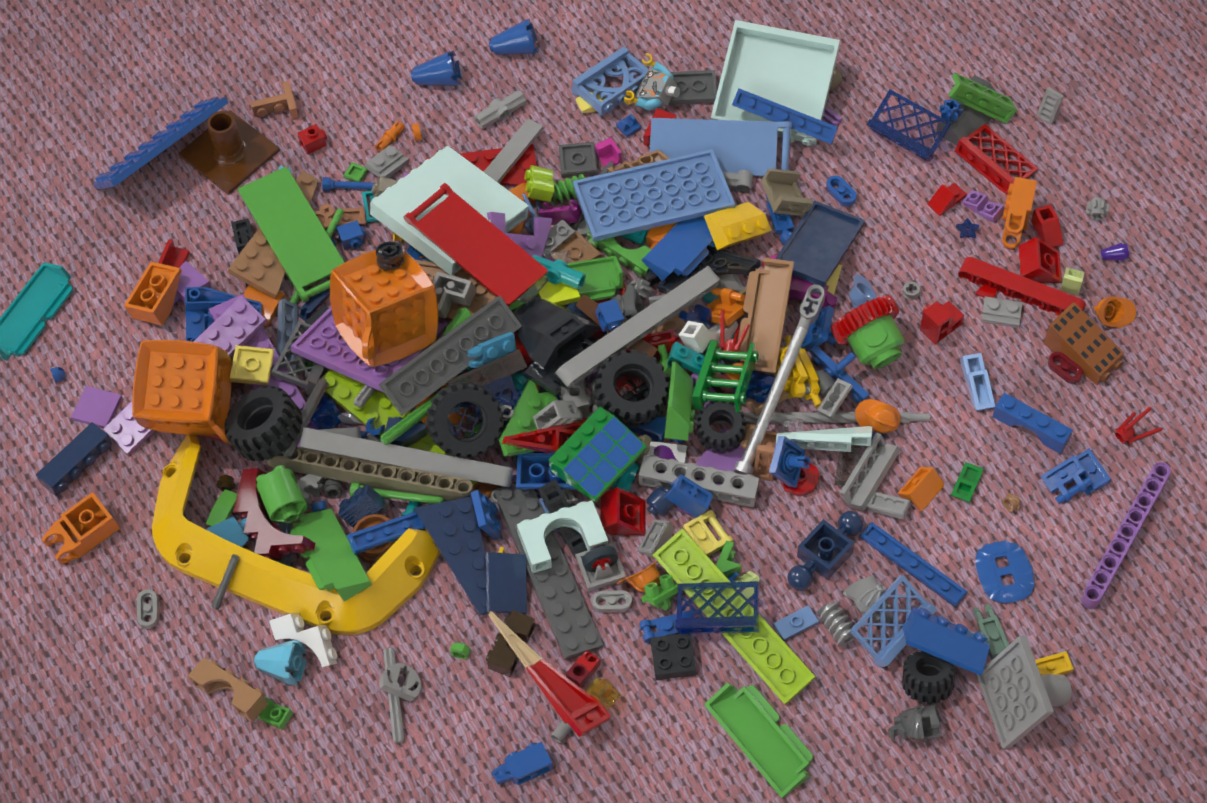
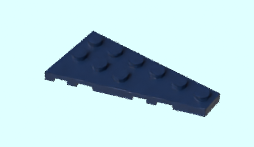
M472 497L414 508V512L422 521L425 530L428 531L433 539V543L456 576V580L466 592V596L479 616L489 614L487 612L486 552Z

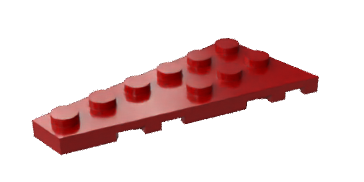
M533 144L529 146L499 183L500 185L518 186L522 183H527V180L524 179L526 170H529L531 165L537 166ZM503 148L460 153V155L484 172Z

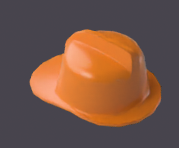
M1111 296L1103 298L1098 302L1097 306H1093L1097 318L1105 326L1122 328L1132 323L1136 317L1135 304L1126 298Z
M863 400L855 410V418L859 425L862 427L872 426V431L876 433L893 432L900 424L901 417L899 411L895 407L878 400Z
M658 561L616 584L628 581L637 591L645 592L644 586L648 583L654 582L659 585V577L661 575L655 565Z

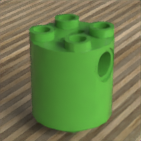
M279 465L274 468V471L259 475L256 478L257 489L272 522L291 523L296 521L306 511L307 503L292 470L285 468L284 465Z

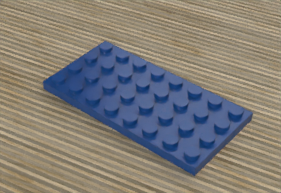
M217 96L196 103L193 106L194 110L192 109L179 116L180 120L172 121L165 126L166 130L155 133L152 136L153 140L140 144L137 147L138 151L128 153L123 157L124 161L116 162L110 166L109 172H103L95 177L96 181L92 185L97 190L115 187L228 104V100L225 97L218 98Z

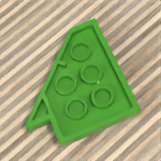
M531 380L527 382L513 410V415L508 419L499 438L505 457L537 452L535 450L502 444L505 436L537 430L533 416L554 400H558L557 396L550 392L538 393L535 383Z

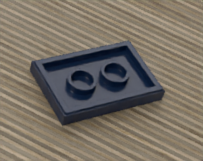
M497 552L486 553L487 612L511 614L512 610L522 614L527 613L526 555Z

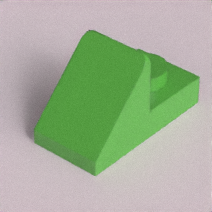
M727 540L716 564L717 568L726 578L734 575L735 572L741 574L742 570L740 564L733 562L736 555L734 543Z

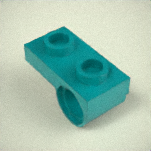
M675 342L672 345L667 365L671 368L672 361L677 362L682 368L699 375L705 356Z

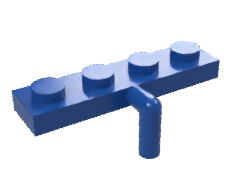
M817 345L810 349L811 360L816 366L821 365L832 378L834 377L836 380L839 378L853 386L850 393L856 403L870 399L869 393L843 370L856 358L852 352L836 364Z

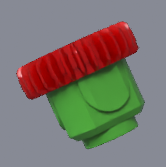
M883 295L876 299L873 298L862 305L860 304V306L843 315L842 318L832 325L831 331L836 341L841 345L850 344L860 363L864 365L871 364L874 370L894 362L903 354L900 348L903 346L905 339L894 321L900 310L892 296Z

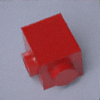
M317 124L297 133L299 143L307 155L326 146V133L323 129L320 130Z

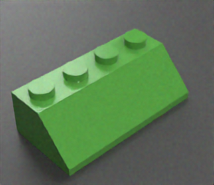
M673 361L664 438L688 441L689 433H693L695 406L692 395L695 387H693V379L677 362Z

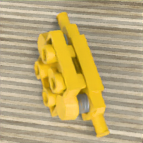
M791 335L784 337L787 347H780L775 377L791 342ZM800 348L784 390L788 393V399L792 397L802 398L804 395L805 400H812L815 407L819 408L822 403L819 397L820 387L817 383L819 378L806 350Z

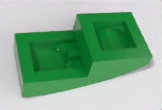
M965 462L951 496L970 503L984 469Z

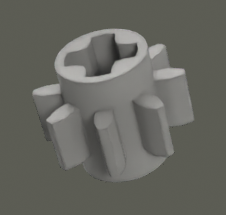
M1093 198L1091 202L1087 203L1086 214H1090L1091 219L1099 221L1104 219V216H1108L1109 204H1105L1103 198Z
M638 278L637 281L634 280L630 283L639 293L641 300L648 299L651 295L650 282Z

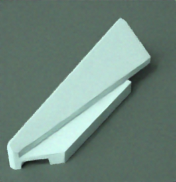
M872 426L777 433L776 443L778 436H786L802 449L851 452V445L871 446Z

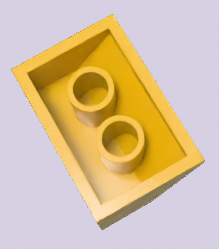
M749 202L737 205L735 208H727L704 216L717 251L761 237L772 231L765 213Z

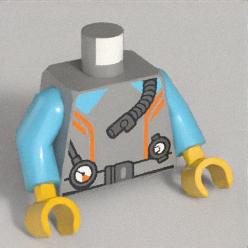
M646 53L645 56L650 61L646 62L642 59V63L644 66H652L653 68L648 69L635 97L632 91H626V95L631 98L624 97V102L629 105L636 103V106L652 110L660 106H667L672 97L677 98L680 95V88L677 87V83L673 80L671 72L659 62L655 63L652 56Z

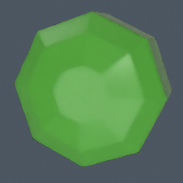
M461 642L452 643L450 654L460 659L469 658L471 652L470 647Z

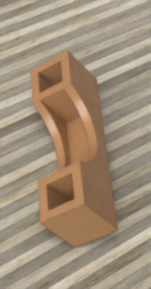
M203 657L188 675L193 685L208 695L222 689L233 691L232 706L239 715L252 723L268 705L262 690L257 687L253 689L243 678L237 679L230 670L226 669L224 671L214 660L210 662Z

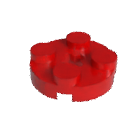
M805 463V465H810L808 469L801 468L800 473L804 478L798 480L797 487H789L782 481L780 483L786 492L798 496L806 495L813 492L818 485V468L811 463Z

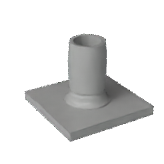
M1026 636L1016 638L984 667L981 676L976 674L1003 749L1011 748L1054 712L1052 707L1064 706L1071 698V684L1066 676L1060 674H1040Z

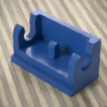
M682 474L671 483L670 487L672 488L665 495L667 500L696 518L708 509L713 497L711 492Z

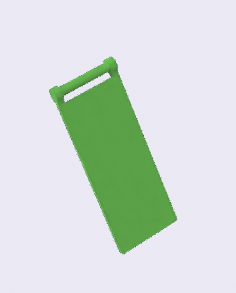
M281 168L238 188L241 198L296 288L302 302L304 303L310 297L329 289L330 280L306 292L303 289L330 276L334 268L345 262L288 168Z

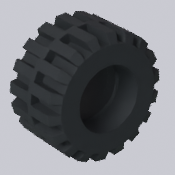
M713 401L712 405L709 402L706 404V409L702 408L700 410V414L697 417V437L700 438L702 445L705 444L707 450L712 448V452L717 453L718 450L721 451V454L725 453V450L731 452L733 447L738 448L740 442L744 440L746 419L744 418L743 411L736 412L733 402L728 404L725 401L720 403ZM716 421H726L732 428L727 432L719 433L714 431L710 425Z
M924 651L913 652V655L907 657V660L904 661L902 687L907 696L911 695V699H917L920 703L927 702V704H932V702L940 703V700H946L948 696H951L955 680L954 664Z

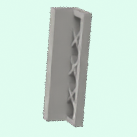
M879 433L875 434L871 441V446L867 447L840 491L843 500L850 508L862 511L866 509L900 452L898 446L886 444Z

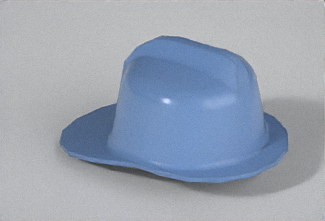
M859 274L854 275V285L849 292V297L852 300L853 307L857 308L860 304L871 301L873 298L876 299V292L865 277Z

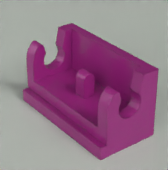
M570 200L571 204H573L570 206L552 207L549 203H543L547 210L540 209L538 213L541 217L552 218L551 225H555L562 219L566 223L579 222L582 209L576 200Z

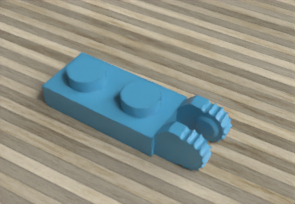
M508 332L467 351L468 356L477 357L469 361V367L476 368L515 352L514 334Z

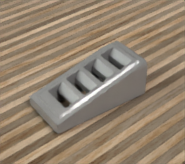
M1048 87L1039 107L1037 117L1052 124L1059 117L1063 95Z

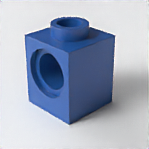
M616 299L598 304L595 314L603 332L608 330L612 332L622 325L624 317Z

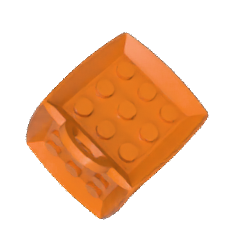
M376 250L355 257L331 271L330 301L335 326L349 347L370 367L402 359L436 341L438 303L435 286L423 268L405 250H403V265L395 270L381 269L377 265Z
M143 340L138 351L133 382L132 414L136 422L146 429L167 433L218 435L228 444L229 440L226 438L224 427L225 419L228 418L232 384L230 382L232 361L229 354L219 346L182 340Z

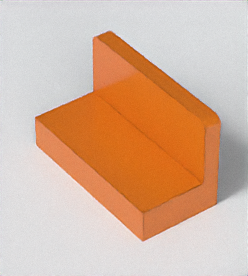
M920 467L897 494L903 499L911 500L919 511H923L944 487V483L934 468Z

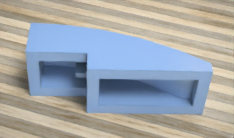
M982 354L962 356L960 362L975 410L994 408L995 403Z

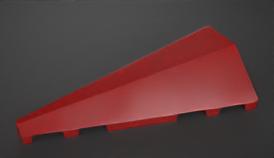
M586 420L505 436L502 444L545 453H555Z

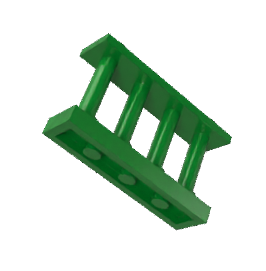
M710 340L692 395L696 410L704 408L705 402L709 400L734 402L736 412L741 411L742 405L746 403V392L755 362L759 360V352L756 351L755 343L750 344L748 352L722 351V349H719L718 341ZM721 358L745 360L744 366L717 365ZM717 372L741 374L739 380L713 379L714 374H717ZM713 386L737 388L735 394L709 393V389Z

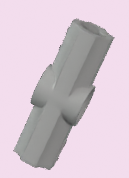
M517 90L504 99H494L488 108L474 115L476 124L480 129H484L498 120L502 122V119L509 118L513 111L527 104L524 94Z

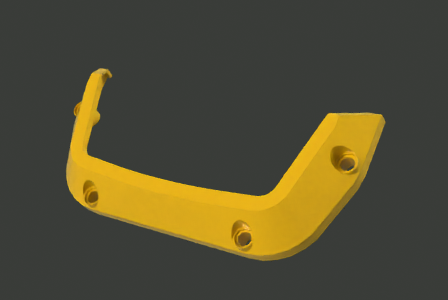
M186 435L169 465L163 469L153 517L152 535L156 548L164 561L172 568L219 588L232 554L238 555L240 558L226 591L283 615L299 613L305 624L313 627L326 625L330 633L335 635L362 634L382 625L420 590L440 556V552L433 543L434 541L428 531L408 528L366 573L372 585L344 602L335 588L329 592L327 589L319 590L310 573L281 564L242 548L188 521L184 517V510L199 460L201 445L197 436ZM415 572H420L418 576L412 575ZM325 617H331L328 621H322Z

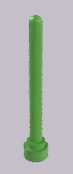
M352 482L350 497L359 487L363 488L365 485H361L359 482ZM373 488L384 498L432 504L444 502V499L439 496Z

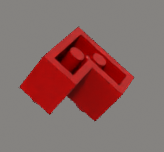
M936 301L923 309L920 331L936 345L963 324L964 314L950 301H947L945 304H940Z

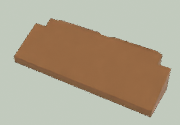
M764 258V270L756 269V271L749 273L743 307L744 311L749 314L748 318L741 320L738 340L746 325L749 324L750 327L740 346L739 352H748L750 344L755 343L756 351L759 352V360L755 362L752 373L776 374L794 262Z

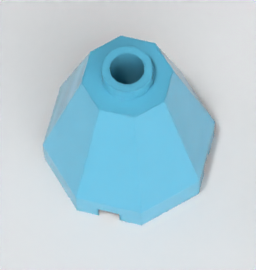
M295 640L267 647L258 651L254 658V664L260 672L288 685H296V681L302 680L306 659H303L302 654H306V648L300 641ZM287 670L294 671L293 676Z

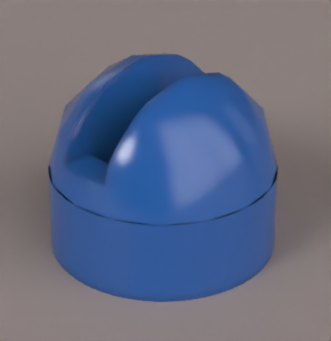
M54 367L50 369L55 383L65 378L66 373L63 368Z
M326 500L312 503V511L326 510Z

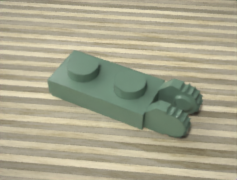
M985 604L984 611L988 618L983 619L978 607L973 608L972 611L979 631L988 638L990 645L988 652L991 659H994L1009 646V643L991 605Z

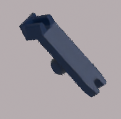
M330 288L310 297L300 308V313L297 316L304 321L311 317L312 313L330 295Z

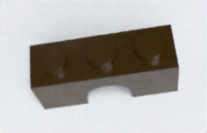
M512 610L510 616L507 615L504 620L505 625L522 641L528 643L536 627L535 618ZM498 633L494 641L495 646L493 650H489L486 656L488 669L511 677L519 658L514 651L508 648L509 644L503 635Z

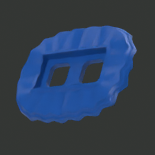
M1005 540L985 544L978 550L975 557L976 569L982 588L989 598L999 603H1012L1023 600L1032 593L1034 587L1032 566L1025 555L1024 549L1020 548L1017 543H1010ZM1006 557L1009 566L999 568L996 565L995 559ZM1012 575L1015 583L1003 585L1000 577Z

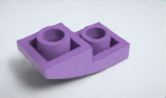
M974 190L962 201L964 206L993 223L1004 212L1003 205L989 201L987 195Z

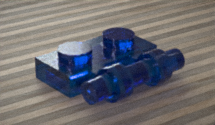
M752 372L746 392V400L753 399L761 404L766 402L776 377Z

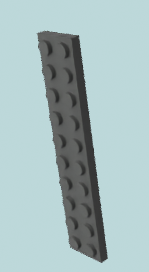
M512 484L510 487L493 490L494 497L497 500L498 507L519 554L526 555L518 536L517 524L523 520H532L545 514L534 489H516V484ZM552 530L545 539V544L551 557L552 568L532 573L526 557V572L564 660L581 656L586 651L593 652L603 648V643Z

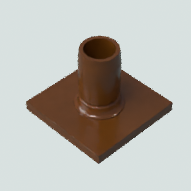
M229 110L228 112L219 111L212 114L208 118V129L179 152L178 155L229 195L280 151V148Z

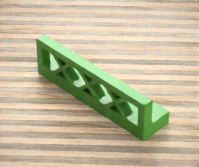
M956 72L952 75L955 86L948 93L950 98L1005 124L1017 111L1011 98Z

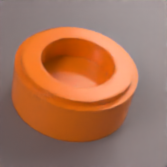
M412 124L411 129L414 140H422L419 124Z

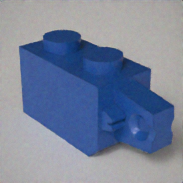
M542 742L531 743L520 752L510 753L504 759L505 763L493 770L492 774L497 785L508 781L521 785L553 770V763Z

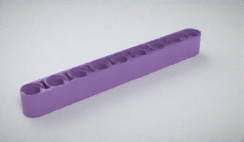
M1158 462L1153 466L1088 582L1081 599L1083 606L1086 608L1094 609L1101 602L1162 492L1171 472L1169 465L1166 463ZM1123 533L1128 534L1130 537L1124 536ZM1105 564H1109V565H1111L1113 568H1109V567H1107ZM1097 580H1102L1104 583L1101 584ZM1088 595L1094 596L1096 599H1090Z

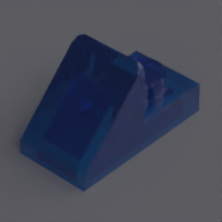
M697 304L694 310H690L689 313L681 310L678 316L685 323L688 321L703 323L707 329L711 328L712 311L702 305Z

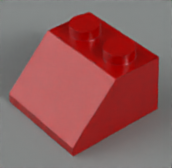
M1038 237L1019 245L1021 276L1039 283H1062L1060 252Z
M618 487L604 493L601 496L600 521L604 531L610 535L644 536L645 500Z

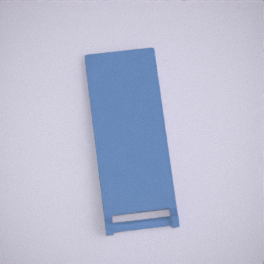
M652 118L650 153L660 150L671 159L713 149L723 172L737 173L740 170H748L753 176H764L768 169H776L778 128H783L781 170L789 171L790 128H792V122Z

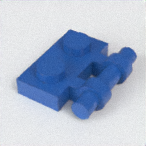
M1074 455L1041 475V479L1052 494L1058 490L1061 492L1059 496L1055 497L1058 504L1064 501L1068 502L1072 499V496L1080 491L1084 492L1088 486L1093 484L1089 477L1083 481L1081 480L1080 476L1085 474V470ZM1075 481L1076 485L1066 490L1064 486Z

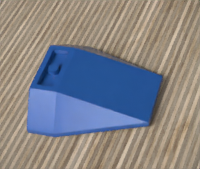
M185 287L186 341L194 342L214 322L209 313L210 308L237 296L206 287ZM246 298L247 302L261 314V302Z

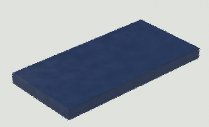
M814 201L810 210L806 212L775 259L793 261V276L824 288L859 234L865 220Z

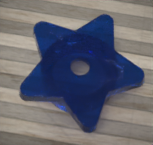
M966 218L964 223L956 224L955 227L960 231V238H976L975 231L979 228V225L972 224Z

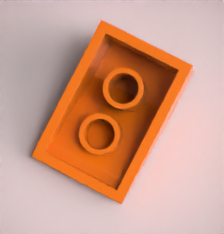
M150 262L124 304L131 317L136 320L163 326L172 311L182 270L177 267Z

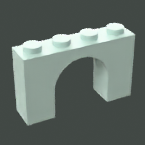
M592 500L580 502L576 506L561 508L554 513H545L532 520L526 519L517 524L518 536L532 573L552 568L551 557L545 544V539L556 528L569 527L578 531L584 540L588 552L592 548L608 546L607 536Z

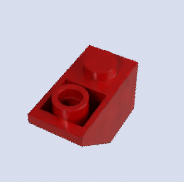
M1052 205L1034 209L1031 223L1039 238L1053 248L1063 246L1059 218Z

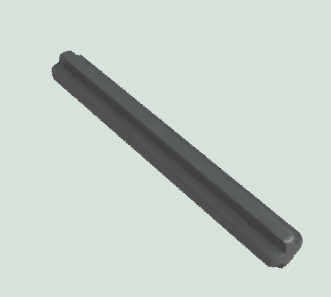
M319 379L301 412L303 417L301 431L297 434L295 442L293 441L288 449L282 451L285 457L293 455L301 439L303 427L307 428L329 385L326 379Z

